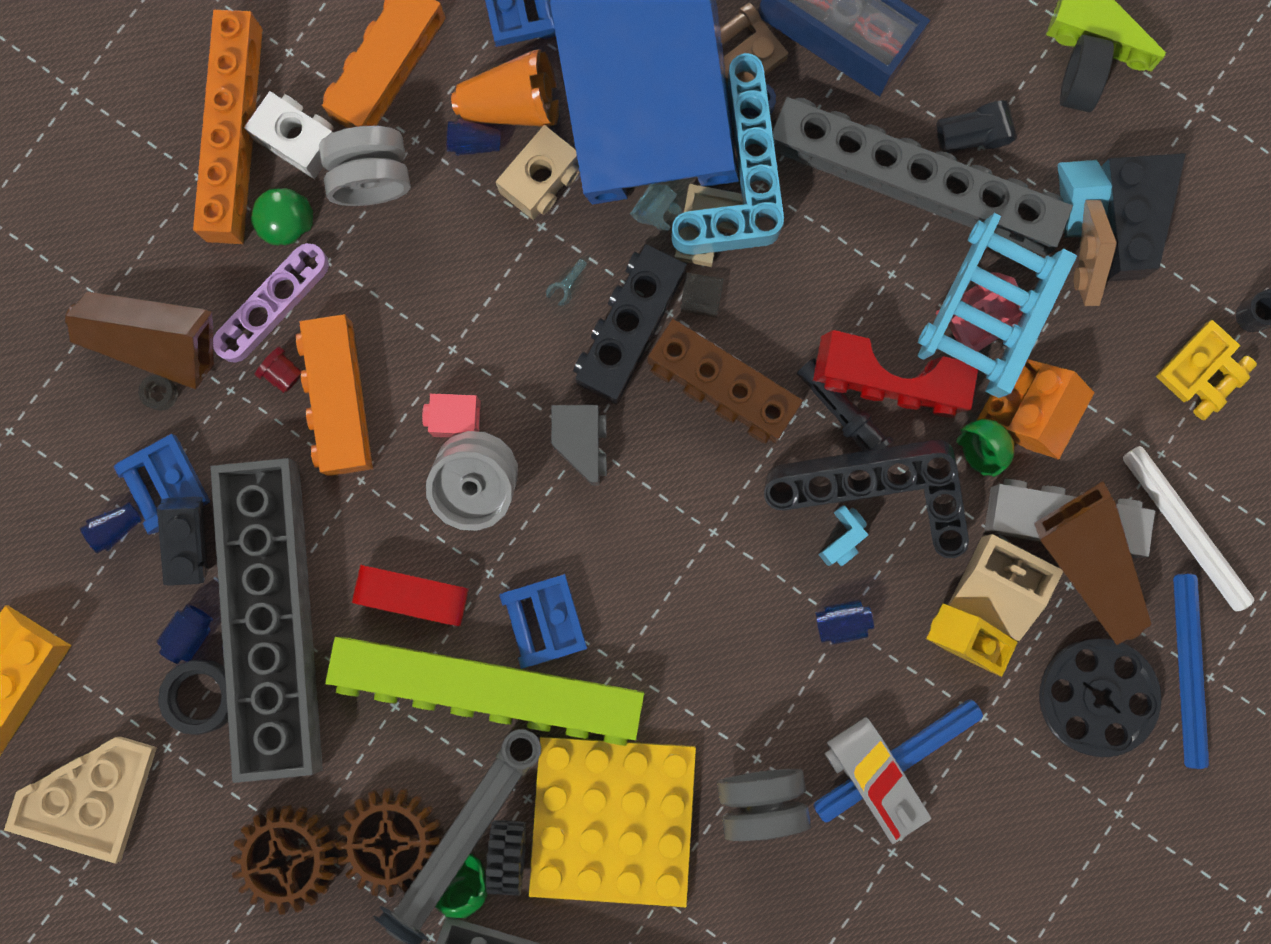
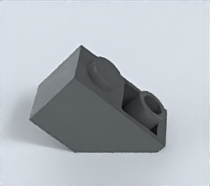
M551 405L552 446L592 486H600V476H607V453H599V438H607L606 415H599L598 405Z

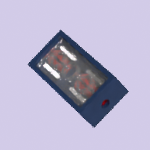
M761 0L758 9L762 20L879 97L918 45L930 22V19L901 0Z

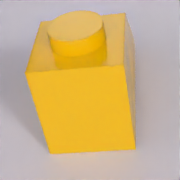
M942 604L938 615L933 619L931 630L926 638L944 650L1000 677L1003 676L1018 643L980 617L946 604Z

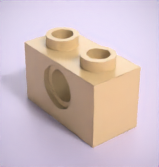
M544 125L496 180L499 193L532 220L539 213L546 214L557 200L555 194L564 184L567 187L570 186L580 174L576 150ZM539 169H546L552 173L549 179L543 182L535 181L532 179V176Z

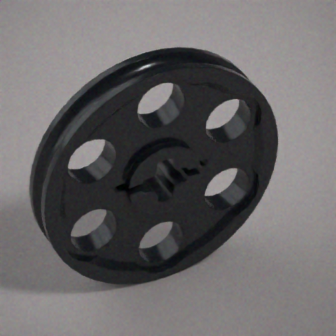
M1086 639L1068 645L1051 659L1041 679L1039 703L1043 718L1050 731L1067 747L1090 756L1113 757L1132 751L1151 734L1160 715L1161 690L1151 665L1135 649L1124 643L1116 645L1110 639ZM1083 649L1091 651L1095 657L1093 668L1087 672L1078 669L1075 662L1076 655ZM1121 656L1130 658L1134 666L1132 674L1124 679L1120 678L1114 670V664ZM1059 679L1066 680L1071 687L1070 697L1063 702L1056 701L1051 694L1052 685ZM1088 688L1099 691L1105 689L1104 697L1112 707L1102 704L1094 706L1093 703L1096 698ZM1136 693H1142L1148 700V708L1141 715L1133 714L1129 708V700ZM1075 716L1082 718L1086 726L1084 734L1077 739L1071 738L1066 732V723ZM1118 723L1124 730V739L1120 744L1112 746L1105 739V730L1109 725Z

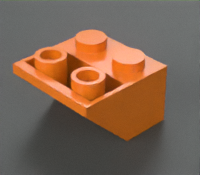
M1027 359L1011 394L1001 398L990 395L977 420L988 419L997 421L1008 430L1016 444L1030 451L1060 459L1095 392L1075 371Z

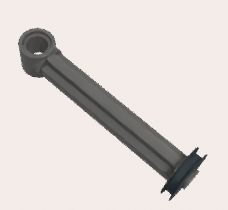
M516 730L504 739L501 749L495 756V761L395 910L390 911L380 906V909L383 911L381 916H373L379 924L386 928V932L403 944H421L423 939L430 941L420 929L521 777L525 776L530 767L539 759L541 744L532 732ZM524 739L530 743L532 753L528 760L517 761L512 758L510 745L514 740Z

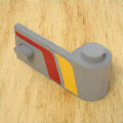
M864 717L826 742L830 749L824 753L837 774L844 770L850 777L892 845L932 819L883 739L867 717Z

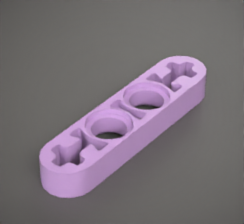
M309 243L297 247L222 325L213 337V348L217 355L228 362H239L244 360L328 271V257L320 247ZM306 255L311 258L316 256L317 267L315 269L306 267L301 272L306 265L303 258ZM292 268L306 279L302 284L290 273ZM282 280H290L294 285L292 295L286 299L277 298L274 292L275 286ZM264 307L268 313L266 322L258 327L252 326L248 319L250 312L254 308ZM240 323L244 328L253 333L250 338L244 333L241 335L243 331L237 328ZM228 337L238 338L236 343L240 347L237 351L234 352L229 349L225 352L228 348L225 340Z

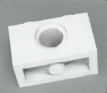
M269 91L244 129L254 141L315 180L323 168L319 152L320 141L333 133L334 127L317 114L311 118L301 112L303 107L290 96L284 94L281 99ZM302 127L299 136L292 139L287 138V134L292 128Z

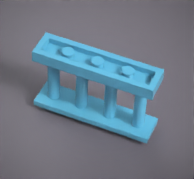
M994 213L984 222L979 220L973 227L968 237V242L972 243L934 323L928 322L918 339V343L922 347L917 357L924 360L933 355L936 349H939L987 374L986 378L990 382L985 392L1001 398L1011 394L1077 255L1062 249L1051 257L1046 256L1043 258L994 233L1001 218L1000 215ZM986 247L1035 271L1036 277L1040 278L1035 290L1026 292L978 267L977 265ZM969 281L1019 305V310L1023 314L1018 325L1013 324L1010 326L961 301ZM953 314L1002 339L1003 345L1007 346L1002 358L993 360L944 335Z

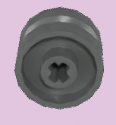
M777 769L735 775L717 781L719 802L728 807H741L727 812L722 817L725 840H767L797 834L811 828L808 806L801 802L788 801L801 796L806 791L803 770Z

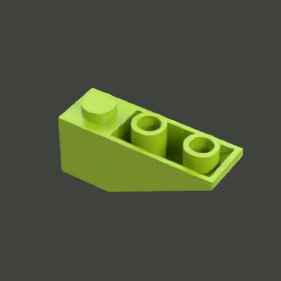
M1058 0L1046 33L1047 36L1055 38L1058 43L1065 46H1075L1081 35L1112 41L1114 45L1113 58L1125 62L1128 67L1138 71H1152L1166 53L1115 0Z

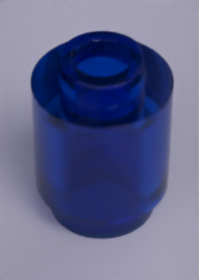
M861 600L825 606L824 611L815 612L821 643L831 641V644L834 645L868 638V630L874 629L870 606L863 607Z
M186 604L183 610L178 609L156 641L161 646L159 653L176 664H179L181 660L191 661L210 633L211 629L209 626L213 619L204 611L191 604Z

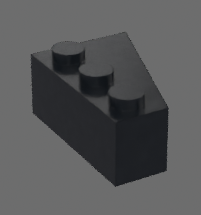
M1186 153L1109 158L1101 166L1112 185L1107 218L1117 242L1107 282L1145 279L1160 268Z

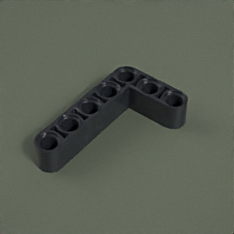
M930 440L780 464L773 467L766 476L764 498L766 503L776 510H791L924 489L935 551L945 558H956L965 553L969 546L956 457L953 447L943 440ZM936 457H942L948 461L941 468H933L928 465ZM894 464H904L908 467V470L903 474H893L888 469ZM856 470H863L869 474L864 480H855L849 475ZM817 476H824L830 480V483L826 486H817L811 480ZM778 482H785L792 489L788 492H779L773 488V485ZM942 494H949L954 497L947 504H939L934 501L937 496ZM948 530H954L959 533L953 539L941 537V534Z

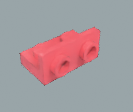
M998 272L991 273L1018 287L1014 277ZM978 284L965 292L961 298V301L1010 326L1013 324L1018 325L1023 314L1019 310V305ZM954 314L948 324L956 341L977 352L998 339L997 336Z

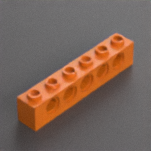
M213 9L193 231L206 242L244 244L253 144L252 137L244 127L256 110L263 31L251 11Z

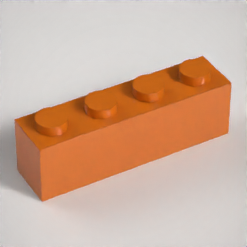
M385 0L384 10L377 21H372L367 26L361 46L357 52L354 51L347 57L343 67L344 72L337 83L333 82L330 84L324 94L322 106L332 120L346 128L377 126L446 19L440 2L436 0Z
M345 314L299 321L301 333L296 334V345L299 355L304 356L306 370L301 371V382L304 392L309 393L311 407L306 408V420L309 429L314 430L316 445L311 446L313 465L315 468H319L320 473L327 476L371 470L373 465L353 322Z

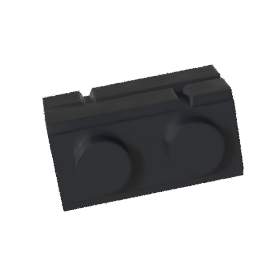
M203 497L164 498L157 508L163 585L200 584L205 581L208 573L205 522L202 517L204 513Z

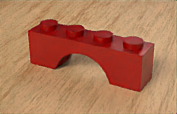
M832 330L821 336L813 381L825 383L824 389L829 391L846 393L847 389L860 391L861 397L867 400L884 401V397L898 400L897 406L918 410L920 406L934 408V415L955 418L957 413L965 412L972 408L978 369L958 359L942 356L929 361L923 371L915 378L897 377L886 371L879 364L874 356L869 338Z

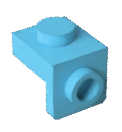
M844 505L834 511V514L847 531L818 554L827 566L834 564L836 561L840 566H843L859 553L855 546L868 536L867 532L863 529L867 526L864 518L853 507L848 510Z

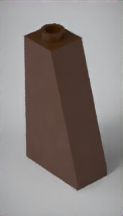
M88 291L77 303H73L67 310L65 323L68 326L71 343L190 388L197 389L214 365L212 312L208 310Z
M1104 481L1034 523L1041 542L1116 645L1125 640L1138 637L1144 629L1152 625L1117 505Z

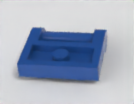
M485 0L496 47L539 37L552 38L556 36L550 0H535L539 20L529 23L523 0Z
M174 434L168 435L114 465L118 477L124 478L145 519L143 526L147 534L159 532L157 508L138 472L144 465L161 499L199 496L203 497V506L210 503L178 437Z
M565 574L499 594L502 606L506 605L521 655L518 658L521 669L588 649ZM530 597L546 646L545 650L538 652L535 651L521 600Z

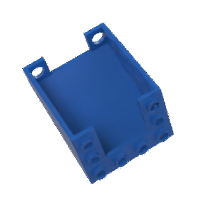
M550 0L583 194L591 205L628 199L625 188L692 177H697L700 185L704 187L739 181L718 8L715 0Z

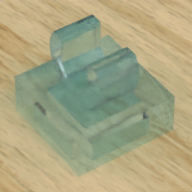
M650 184L630 215L641 224H650L660 230H669L671 227L663 219L666 210L676 215H680L682 211L680 206L673 202L677 194L667 185Z

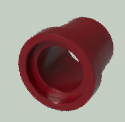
M279 346L266 357L254 375L260 380L265 378L270 384L285 394L300 379L301 370L285 356L286 351Z

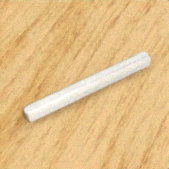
M1139 446L1129 451L1123 457V461L1232 609L1242 611L1253 604L1254 597L1144 448Z

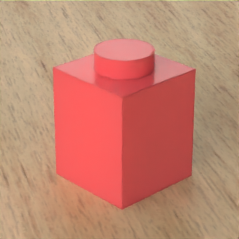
M430 394V404H424L423 426L428 427V432L433 437L451 438L466 431L479 432L481 401L476 395Z

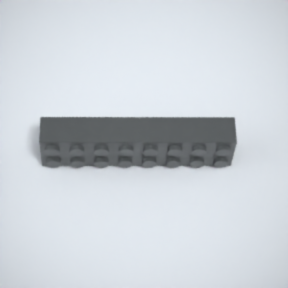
M289 458L210 466L233 783L314 775L323 771L300 464Z

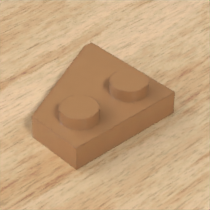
M1085 200L1079 265L1074 272V288L1080 291L1084 306H1100L1117 245L1101 200Z

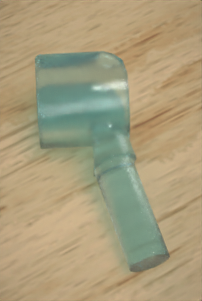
M580 258L561 283L555 282L547 288L546 297L549 299L556 289L562 288L564 290V297L558 305H567L571 299L570 288L587 263Z

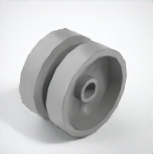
M359 126L331 133L320 141L321 164L326 170H329L324 177L326 197L330 202L345 206L374 205L398 199L410 190L408 169L405 164L400 163L405 157L403 137L400 131L383 126Z
M466 431L452 436L441 446L426 480V498L432 511L444 523L460 530L478 531L497 523L505 516L511 504L517 483L518 464L512 450L500 438L486 432Z

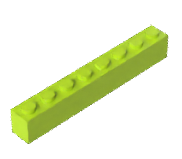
M347 637L334 638L325 683L337 686L336 693L359 696L360 690L375 693L374 700L387 703H397L398 697L413 700L412 707L419 709L435 710L436 704L451 707L450 714L473 717L474 711L490 714L489 721L511 725L512 719L515 718L528 721L527 728L550 732L551 725L566 728L565 735L588 739L589 732L605 735L604 742L627 746L628 739L636 741L644 691Z

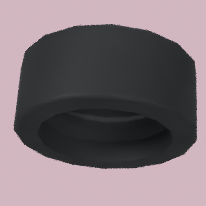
M1081 35L1072 51L1064 74L1060 92V106L1089 113L1094 110L1101 98L1110 72L1114 52L1112 41Z
M191 660L177 665L166 674L159 688L158 704L163 718L172 728L183 734L200 735L220 729L228 722L225 667L210 660ZM195 674H206L212 677L218 683L222 694L221 704L217 711L211 717L203 720H194L185 716L180 710L177 701L178 689L181 683L189 676Z

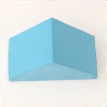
M1097 160L1062 162L1057 165L1060 195L1064 199L1063 202L1073 205L1064 228L1065 238L1081 236L1085 200H1101L1107 215L1112 185Z

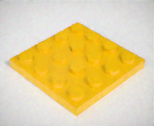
M541 736L529 897L686 907L696 747L627 742V746L607 743L604 740Z

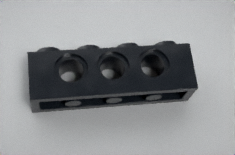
M645 244L641 254L633 253L625 270L626 273L630 274L623 287L617 285L608 302L612 309L607 319L600 318L590 338L595 340L589 353L584 351L581 353L574 366L573 372L577 374L575 379L578 386L618 405L686 274L687 264ZM641 283H650L655 287L656 292L649 298H642L635 293V288ZM627 315L635 317L639 322L637 328L629 332L621 330L617 325L620 318ZM610 348L618 350L622 355L620 361L615 365L602 363L600 356L603 351Z

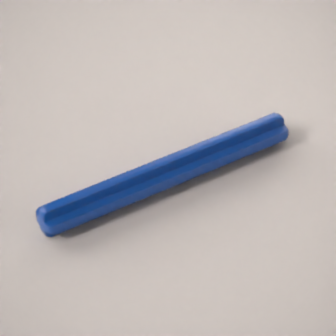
M1178 574L1174 576L1173 582L1184 764L1191 769H1204L1209 766L1198 578L1194 574Z
M968 699L890 752L904 772L983 718L982 711L976 702ZM849 779L817 800L813 806L821 820L829 822L863 798L852 780Z

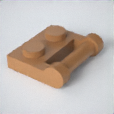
M750 3L738 10L739 14L720 28L722 45L746 27L753 33L752 36L724 56L727 82L729 66L737 55L749 53L757 56L762 62L764 75H767L788 58L789 53L761 20L758 11ZM740 72L736 75L742 82H750L755 79L749 72Z

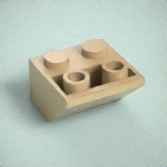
M993 534L983 536L948 606L980 617L1012 639L1020 641L1047 606L1063 570Z

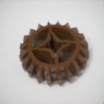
M391 787L384 789L382 800L376 790L369 792V804L364 799L359 798L354 802L358 813L353 810H347L344 813L345 819L352 825L341 824L337 829V832L341 835L347 836V839L339 840L335 844L339 850L347 849V854L340 857L338 863L340 865L348 862L351 863L352 868L345 875L350 879L358 873L362 877L357 883L359 889H363L369 882L373 883L371 894L377 896L382 890L383 885H385L387 896L393 897L397 891V884L403 894H405L411 886L410 880L412 882L415 880L436 849L431 847V845L439 844L443 838V835L431 834V830L441 825L440 820L435 819L428 823L426 819L432 813L433 807L429 805L420 811L417 808L422 801L420 795H416L410 803L406 802L408 797L407 789L400 790L396 800H394V792ZM382 811L383 819L379 821L378 833L370 834L367 837H360L362 827L372 813ZM395 811L409 818L415 825L418 834L403 830L399 825L398 816L395 815ZM388 833H390L391 840L402 842L392 848V851H390L389 844L377 842L379 839L382 840L386 837ZM412 847H420L414 865L405 871L397 872L400 852L410 850ZM363 852L376 854L380 859L381 869H384V871L372 866L365 858Z
M291 804L284 805L280 813L275 806L270 807L266 810V817L261 813L252 817L254 826L246 824L241 828L245 838H239L234 841L233 846L242 851V853L231 857V863L241 864V869L235 871L232 874V878H244L246 883L240 886L239 892L243 894L250 889L254 894L250 898V904L255 905L261 899H264V912L271 911L276 903L280 915L286 914L290 905L296 913L304 909L305 902L311 906L318 902L317 893L325 894L330 889L325 880H333L337 875V872L327 865L338 863L339 855L329 854L328 850L336 847L335 844L338 841L332 839L326 842L324 836L331 831V827L326 825L320 830L316 827L321 818L319 814L313 815L307 821L306 807H300L295 815L293 814ZM284 828L297 831L306 838L309 844H296L292 840L290 833H285ZM270 831L272 840L268 841L270 846L269 855L267 858L257 862L259 844L265 834ZM281 854L284 856L301 854L292 860L290 864L287 862L270 864L279 858ZM314 856L312 875L307 884L301 887L299 878L302 877L301 864L306 859ZM270 873L275 875L281 887L285 886L286 890L273 886L262 874Z

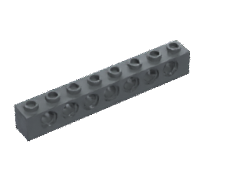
M789 97L786 98L773 130L775 153L970 228H973L979 220L984 222L992 214L996 213L1001 218L994 233L1025 249L1044 256H1049L1058 247L1073 205L1063 202L1064 199L1055 193L1036 192L1029 189L1028 185L1023 181L1013 178L1005 180L992 175V171L984 166H968L957 162L956 157L947 152L937 151L934 153L923 149L921 144L909 138L897 139L886 135V131L878 126L857 124L852 122L851 118L844 113L823 111L816 108L813 102L804 98H795V100ZM816 128L822 133L823 137L817 140L810 139L806 136L804 130ZM850 141L856 145L858 151L847 153L841 149L839 143ZM879 154L887 155L892 160L893 165L888 167L881 166L877 163L875 156ZM916 167L923 169L928 179L918 180L914 178L910 169ZM955 181L959 183L963 193H952L947 188L946 182ZM989 194L995 197L998 207L992 208L987 206L982 200V195ZM1018 208L1028 209L1033 215V221L1023 220L1019 216Z

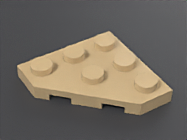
M121 736L109 740L88 754L69 762L51 772L48 776L17 791L4 830L115 864L121 862L157 747Z

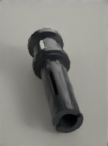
M815 358L807 362L796 373L844 427L842 429L843 435L846 438H852L862 451L886 448L894 441L891 436L885 437L871 421L873 416L865 410L861 412L846 393L824 389L825 383L813 381L817 361Z

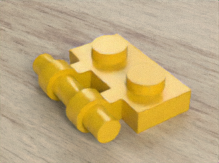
M1210 320L1186 343L1156 377L1183 402L1190 400L1196 393L1200 397L1201 403L1193 412L1201 420H1206L1213 411L1219 412L1227 403L1226 398L1236 387L1241 388L1250 379L1249 373L1257 366V363L1249 356H1244L1238 363L1230 357L1241 345L1218 324ZM1219 369L1223 372L1224 378L1214 388L1208 380Z

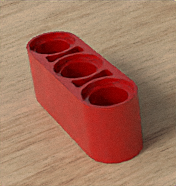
M360 565L352 603L461 627L469 588Z

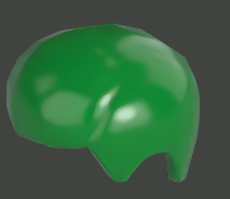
M287 188L270 189L255 201L251 222L258 237L267 243L277 246L296 243L303 233L311 230L313 225V209L307 198L294 190Z
M981 419L971 422L960 429L962 433L956 442L958 445L963 446L964 457L972 469L982 475L995 477L1010 466L1014 458V440L1004 426L997 421Z
M473 854L469 855L435 906V909L445 917H469L485 903L488 897L486 887L487 876L480 859Z

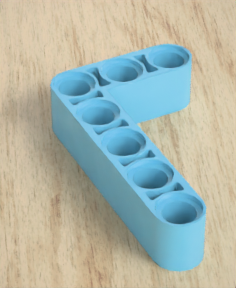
M743 53L737 55L732 60L729 66L727 82L743 205L687 211L678 215L672 225V243L674 248L684 255L767 246L774 243L781 233L784 213L764 68L760 59L753 54ZM740 72H749L755 79L750 82H742L736 75ZM745 108H753L757 110L760 116L755 119H747L740 111ZM757 144L764 149L765 153L760 156H752L745 148L748 145ZM757 180L763 181L768 184L770 190L763 194L756 193L752 190L750 184ZM767 217L774 222L775 228L770 231H762L756 226L755 221L758 218ZM723 222H730L735 225L737 232L731 236H724L717 230V226ZM687 226L693 227L699 232V236L695 240L688 241L681 238L679 231Z

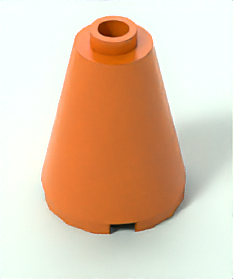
M541 49L532 50L457 84L456 92L451 95L454 113L460 115L465 122L540 127L545 125L548 127L556 125L559 117V101H552V88L557 87L555 76L547 54L541 52Z

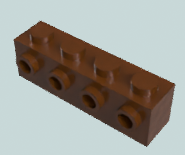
M673 318L648 355V364L653 366L650 371L655 376L667 383L671 379L677 381L684 386L682 391L688 397L699 403H702L704 399L717 407L715 410L717 415L733 424L737 419L749 427L747 433L764 444H767L769 440L776 444L803 402L796 395Z

